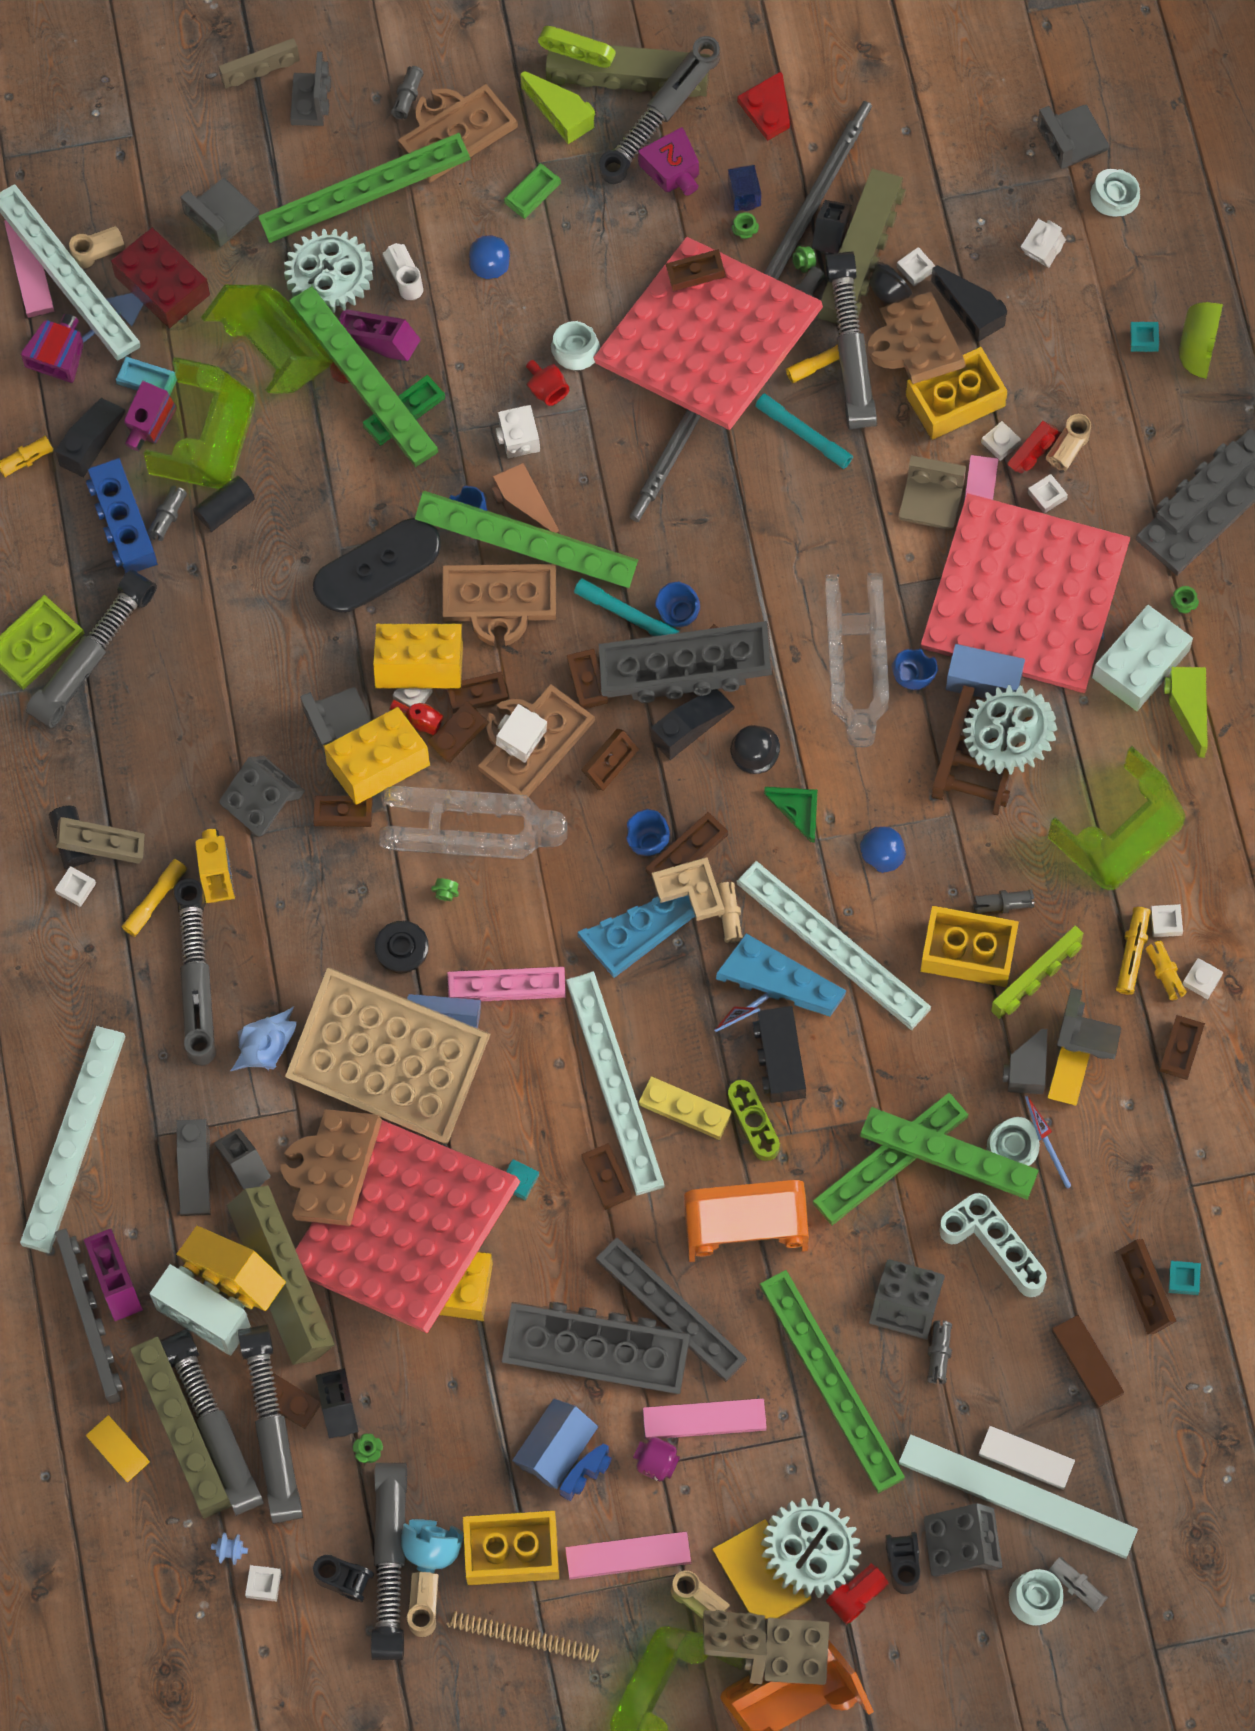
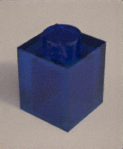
M755 165L728 169V187L734 211H750L760 207L761 189Z

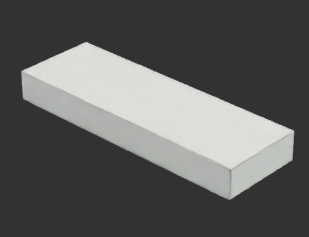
M992 1426L988 1429L978 1455L1062 1490L1066 1486L1075 1463L1074 1459Z

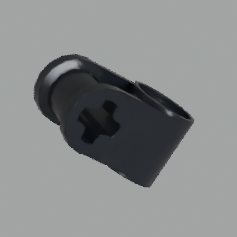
M911 1532L909 1536L892 1537L890 1534L885 1535L887 1559L890 1564L893 1588L901 1594L913 1593L917 1589L920 1580L917 1533ZM908 1571L912 1573L914 1580L908 1583L902 1582L898 1578V1574Z
M332 1555L320 1556L316 1559L313 1566L315 1580L320 1586L360 1603L364 1600L362 1594L368 1580L374 1576L371 1570L358 1564L346 1562ZM324 1565H332L335 1567L336 1572L332 1577L324 1578L319 1574L320 1568Z

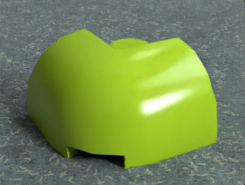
M1211 302L1197 303L1190 306L1186 314L1179 346V358L1185 369L1201 378L1207 379L1223 304Z

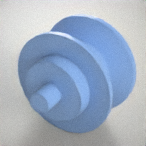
M224 1532L222 1538H218L217 1544H211V1550H216L219 1563H222L225 1558H231L233 1565H236L237 1559H241L242 1554H248V1548L243 1547V1541H240L239 1534H237L234 1540L227 1538Z

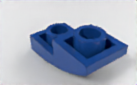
M602 1444L577 1463L559 1489L561 1497L571 1501L575 1494L580 1495L587 1482L584 1475L596 1480L600 1472L605 1474L612 1460V1457L608 1456L610 1454L608 1445Z

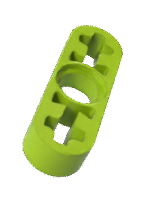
M544 26L538 38V43L549 51L602 68L610 67L616 54L615 50L606 43L553 26Z
M737 1080L729 1087V1103L754 1155L762 1161H770L779 1153V1139L752 1084L746 1080ZM738 1089H741L742 1092H749L746 1094V1101L749 1106L745 1109L742 1099L740 1097L735 1098ZM756 1113L761 1116L762 1123L758 1127H750L745 1122L746 1117L749 1114ZM763 1131L766 1142L768 1144L773 1143L770 1152H767L765 1149H759L761 1147V1139L758 1134H761Z

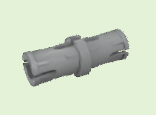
M1059 1557L1048 1570L1069 1588L1068 1593L1072 1596L1074 1594L1077 1595L1094 1612L1108 1598L1087 1581L1088 1576L1084 1573H1078L1062 1557Z

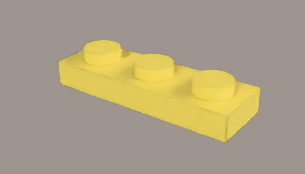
M652 1076L639 1100V1106L720 1140L732 1115L731 1110Z

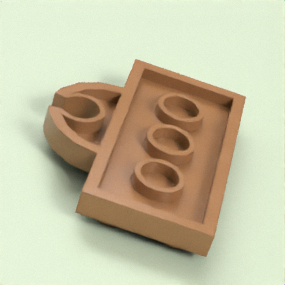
M487 84L465 98L458 92L450 89L431 90L432 98L442 105L436 109L429 108L427 106V99L422 96L416 106V123L418 127L398 139V145L405 154H409L460 133L469 156L472 157L516 129L518 122ZM456 166L430 176L426 180L431 183Z
M932 292L879 308L885 326L876 330L868 341V352L874 364L889 369L905 367L912 384L965 368V361Z
M555 564L443 566V622L472 621L473 631L480 640L488 645L494 646L495 636L492 634V630L497 626H503L507 629L504 635V643L507 646L521 638L526 631L528 620H556Z
M552 684L533 704L521 699H509L497 704V710L500 713L511 715L519 704L547 721L545 734L526 762L509 755L505 750L496 745V738L500 732L498 729L500 723L496 721L495 715L491 713L487 717L489 723L486 725V732L494 748L478 765V770L522 804L595 722V716Z
M325 1109L317 1136L303 1137L295 1141L285 1151L284 1155L289 1160L294 1161L298 1158H303V1163L297 1168H290L287 1164H281L283 1178L295 1191L299 1192L292 1213L296 1220L343 1226L351 1225L382 1123L379 1115Z

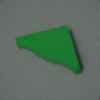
M765 787L764 795L810 842L815 843L818 790Z

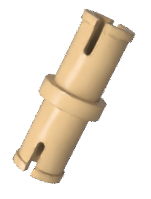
M724 882L717 885L725 909V913L718 916L722 919L724 941L726 943H735L743 939L739 920L741 908L737 906L735 883Z

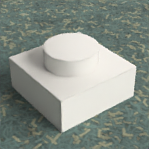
M919 247L897 262V268L913 286L931 275L932 268L935 267L933 262Z
M1001 421L982 437L981 443L1001 461L1021 444V439Z
M1052 474L1028 488L1029 496L1044 514L1067 500L1068 494Z
M397 688L393 694V700L411 707L416 703H425L433 693L432 688Z
M70 866L55 888V892L81 907L96 885L95 879Z
M1180 904L1151 906L1153 937L1182 936L1183 925Z
M1197 958L1184 979L1183 986L1208 999L1220 981L1223 972Z
M250 1565L246 1598L277 1602L281 1569Z

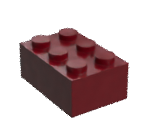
M153 227L111 260L115 277L169 329L210 296L207 279Z

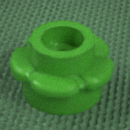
M740 213L733 220L732 231L742 239L751 238L753 234L758 232L759 225L756 223L755 217L750 213Z
M798 246L796 252L793 253L794 266L797 269L800 268L803 273L808 272V269L812 266H816V256L810 246Z
M1182 586L1174 591V596L1171 597V605L1173 608H1177L1180 613H1189L1198 607L1199 600L1193 588Z
M437 878L435 886L431 887V890L436 892L435 897L440 900L452 901L453 897L459 896L457 891L459 884L449 879Z
M363 1434L353 1444V1451L356 1452L355 1457L362 1463L377 1461L383 1450L381 1440L375 1438L373 1434ZM370 1446L371 1449L369 1451H366L365 1447Z

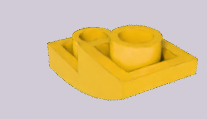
M1061 1046L1048 1095L1049 1099L1077 1105L1090 1056L1089 1053L1081 1051L1072 1052Z
M109 1415L86 1435L127 1483L150 1463L147 1457Z

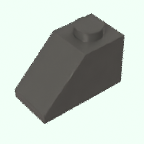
M1048 1029L1038 1031L1011 1054L1009 1065L1004 1064L1003 1082H1008V1092L1043 1094L1046 1077Z
M240 1128L214 1142L220 1155L243 1190L245 1188L260 1187L264 1181L271 1178L256 1148Z

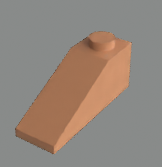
M524 463L493 476L494 487L491 488L492 495L497 504L502 503L506 512L523 523L560 534Z

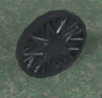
M395 921L387 924L379 931L375 940V954L378 961L386 969L395 973H407L417 969L425 961L429 952V941L424 930L417 924L409 921Z

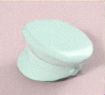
M1122 169L1103 170L1097 175L1090 192L1091 202L1102 214L1113 217L1125 216L1138 206L1140 200L1139 183L1134 176Z
M578 321L567 322L559 326L553 335L551 352L555 360L561 366L571 370H583L595 363L593 357L600 349V344L593 328Z
M1012 1117L998 1124L992 1130L987 1140L986 1149L1029 1166L1036 1160L1040 1144L1034 1124L1023 1117Z
M1036 1569L1022 1574L1013 1582L1009 1591V1604L1012 1612L1019 1620L1029 1625H1043L1052 1621L1059 1614L1063 1605L1064 1594L1061 1582L1053 1573L1047 1570Z

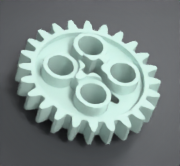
M323 229L322 236L318 237L313 231L311 240L304 236L302 237V246L296 243L293 244L295 253L288 252L289 261L284 263L285 270H287L284 272L287 288L292 290L293 297L313 286L333 313H335L336 306L338 305L345 311L347 302L355 306V296L364 298L363 289L369 290V281L373 280V263L370 261V252H365V244L358 245L356 236L348 240V232L346 231L340 237L337 234V229H334L331 235H327V231ZM330 252H336V253H337L336 255H333V256H328V255H327V254L330 253ZM307 267H315L311 271L304 270ZM346 271H351V272H353V273L350 274V275H344V274H343V273L346 272ZM324 286H330V287H331L330 289H327V290H322V289H320V288H322V287H324Z
M1008 685L1006 693H1002L998 687L996 688L995 696L988 692L985 693L987 701L976 700L979 707L978 710L969 709L973 718H965L964 720L968 727L963 729L966 738L964 742L966 747L969 748L968 751L971 757H975L978 765L984 763L988 771L995 766L997 773L1001 774L1005 767L1008 769L1009 774H1012L1014 767L1018 766L1019 770L1024 772V764L1028 763L1030 766L1035 767L1033 759L1044 760L1042 750L1051 751L1052 749L1048 741H1056L1053 731L1057 730L1056 723L1054 722L1056 720L1054 712L1051 711L1052 708L1049 702H1045L1042 694L1036 696L1032 688L1025 694L1021 685L1016 692H1013L1011 686ZM1005 712L1003 716L995 717L997 714ZM1032 717L1031 720L1023 722L1025 718ZM997 738L996 741L987 743L990 739ZM1020 742H1025L1024 745L1020 747H1015L1016 744Z
M802 1498L798 1507L791 1501L787 1506V1510L781 1507L777 1512L778 1517L774 1515L769 1520L771 1526H767L763 1532L768 1537L762 1540L761 1545L768 1547V1549L763 1552L762 1557L771 1558L766 1569H776L777 1572L773 1576L774 1580L780 1577L785 1579L782 1584L783 1589L792 1584L794 1595L801 1588L804 1589L805 1598H808L813 1590H815L817 1597L821 1598L824 1590L831 1595L836 1590L835 1586L845 1585V1580L850 1581L854 1573L851 1570H856L859 1566V1563L854 1559L861 1555V1551L854 1547L860 1543V1539L851 1537L856 1531V1527L847 1528L846 1524L850 1518L848 1516L842 1519L838 1517L840 1508L830 1512L829 1502H826L821 1508L818 1506L817 1499H814L811 1505L808 1506L806 1500ZM801 1523L809 1524L813 1532L805 1531ZM821 1528H826L827 1532L800 1569L796 1568V1563ZM826 1541L834 1542L838 1550L830 1549ZM784 1546L793 1547L797 1555L788 1554ZM809 1564L818 1565L822 1573L817 1574L813 1572Z

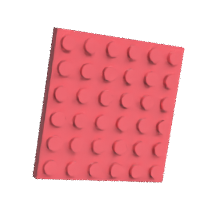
M686 237L667 263L713 251L714 249ZM720 253L726 277L673 292L665 264L593 357L596 364L730 430L823 308L822 301L723 253Z
M967 493L921 642V649L952 657L955 644L1023 658L1025 659L1023 677L1085 693L1130 537Z
M382 1120L351 1225L343 1226L312 1222L295 1250L309 1281L428 1333L518 1187L520 1180L515 1175Z

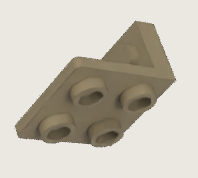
M911 455L899 519L953 530L964 486L966 466Z
M705 1610L703 1612L704 1654L744 1658V1670H749L750 1683L762 1684L767 1657L765 1615Z
M765 1618L767 1657L764 1680L771 1682L826 1684L829 1622Z

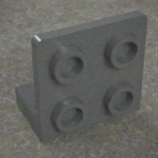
M317 51L315 73H294L291 125L324 126V115H329L327 92L331 91V76H329V62L324 61L323 52Z
M1082 105L1060 115L1054 114L1050 106L1039 109L1037 127L1061 169L1109 150V143L1087 105Z
M222 178L201 196L195 197L188 190L180 197L184 214L219 247L223 246L260 214L259 210L225 178Z
M355 687L317 701L314 700L311 692L300 696L303 711L324 757H326L325 745L371 721Z
M265 756L248 757L219 800V803L257 836H263L287 801L299 800L305 790Z
M1071 988L1057 1045L1072 1052L1081 1051L1093 1054L1100 1059H1115L1121 1027L1083 1017L1085 1002L1080 1001L1082 990Z
M890 1259L887 1260L875 1296L869 1324L927 1340L945 1276L931 1270Z
M975 1503L924 1517L932 1576L938 1577L975 1567L991 1571L1003 1568L994 1508Z

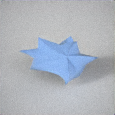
M294 1007L275 1016L266 1017L265 1019L247 1024L242 1030L238 1031V1047L241 1050V1054L230 1071L246 1067H265L268 1071L269 1069L273 1070L276 1068V1063L296 1028V1021H289Z

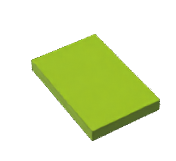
M43 595L0 635V669L24 690L85 634L84 630L46 595Z

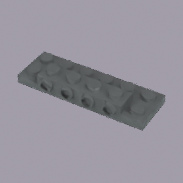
M1252 428L1236 442L1232 441L1228 446L1225 443L1221 444L1213 454L1215 458L1209 464L1206 461L1202 462L1194 472L1196 476L1190 482L1184 479L1175 489L1177 494L1171 500L1165 497L1156 507L1158 511L1156 518L1137 534L1136 541L1176 576L1255 503V431Z
M767 621L599 644L601 692L607 698L632 694L633 700H638L641 703H650L655 700V697L666 696L669 699H679L683 696V693L690 692L703 696L709 694L712 689L719 688L727 692H733L738 690L739 686L746 685L747 678L772 675L769 626Z
M518 1302L511 1303L502 1363L675 1394L681 1393L691 1333L663 1329L660 1326H655L656 1320L639 1317L638 1322L626 1320L627 1315L616 1312H609L608 1317L596 1315L597 1310L588 1307H579L578 1312L567 1310V1304L560 1302H550L549 1307Z

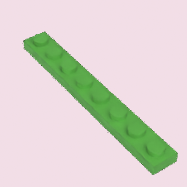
M457 133L258 217L268 241L271 243L471 159L460 133Z
M313 286L290 299V306L416 468L438 453L437 446Z
M427 491L422 493L415 520L630 588L638 563V559Z
M787 1270L760 1283L762 1292L877 1494L905 1479L904 1474Z

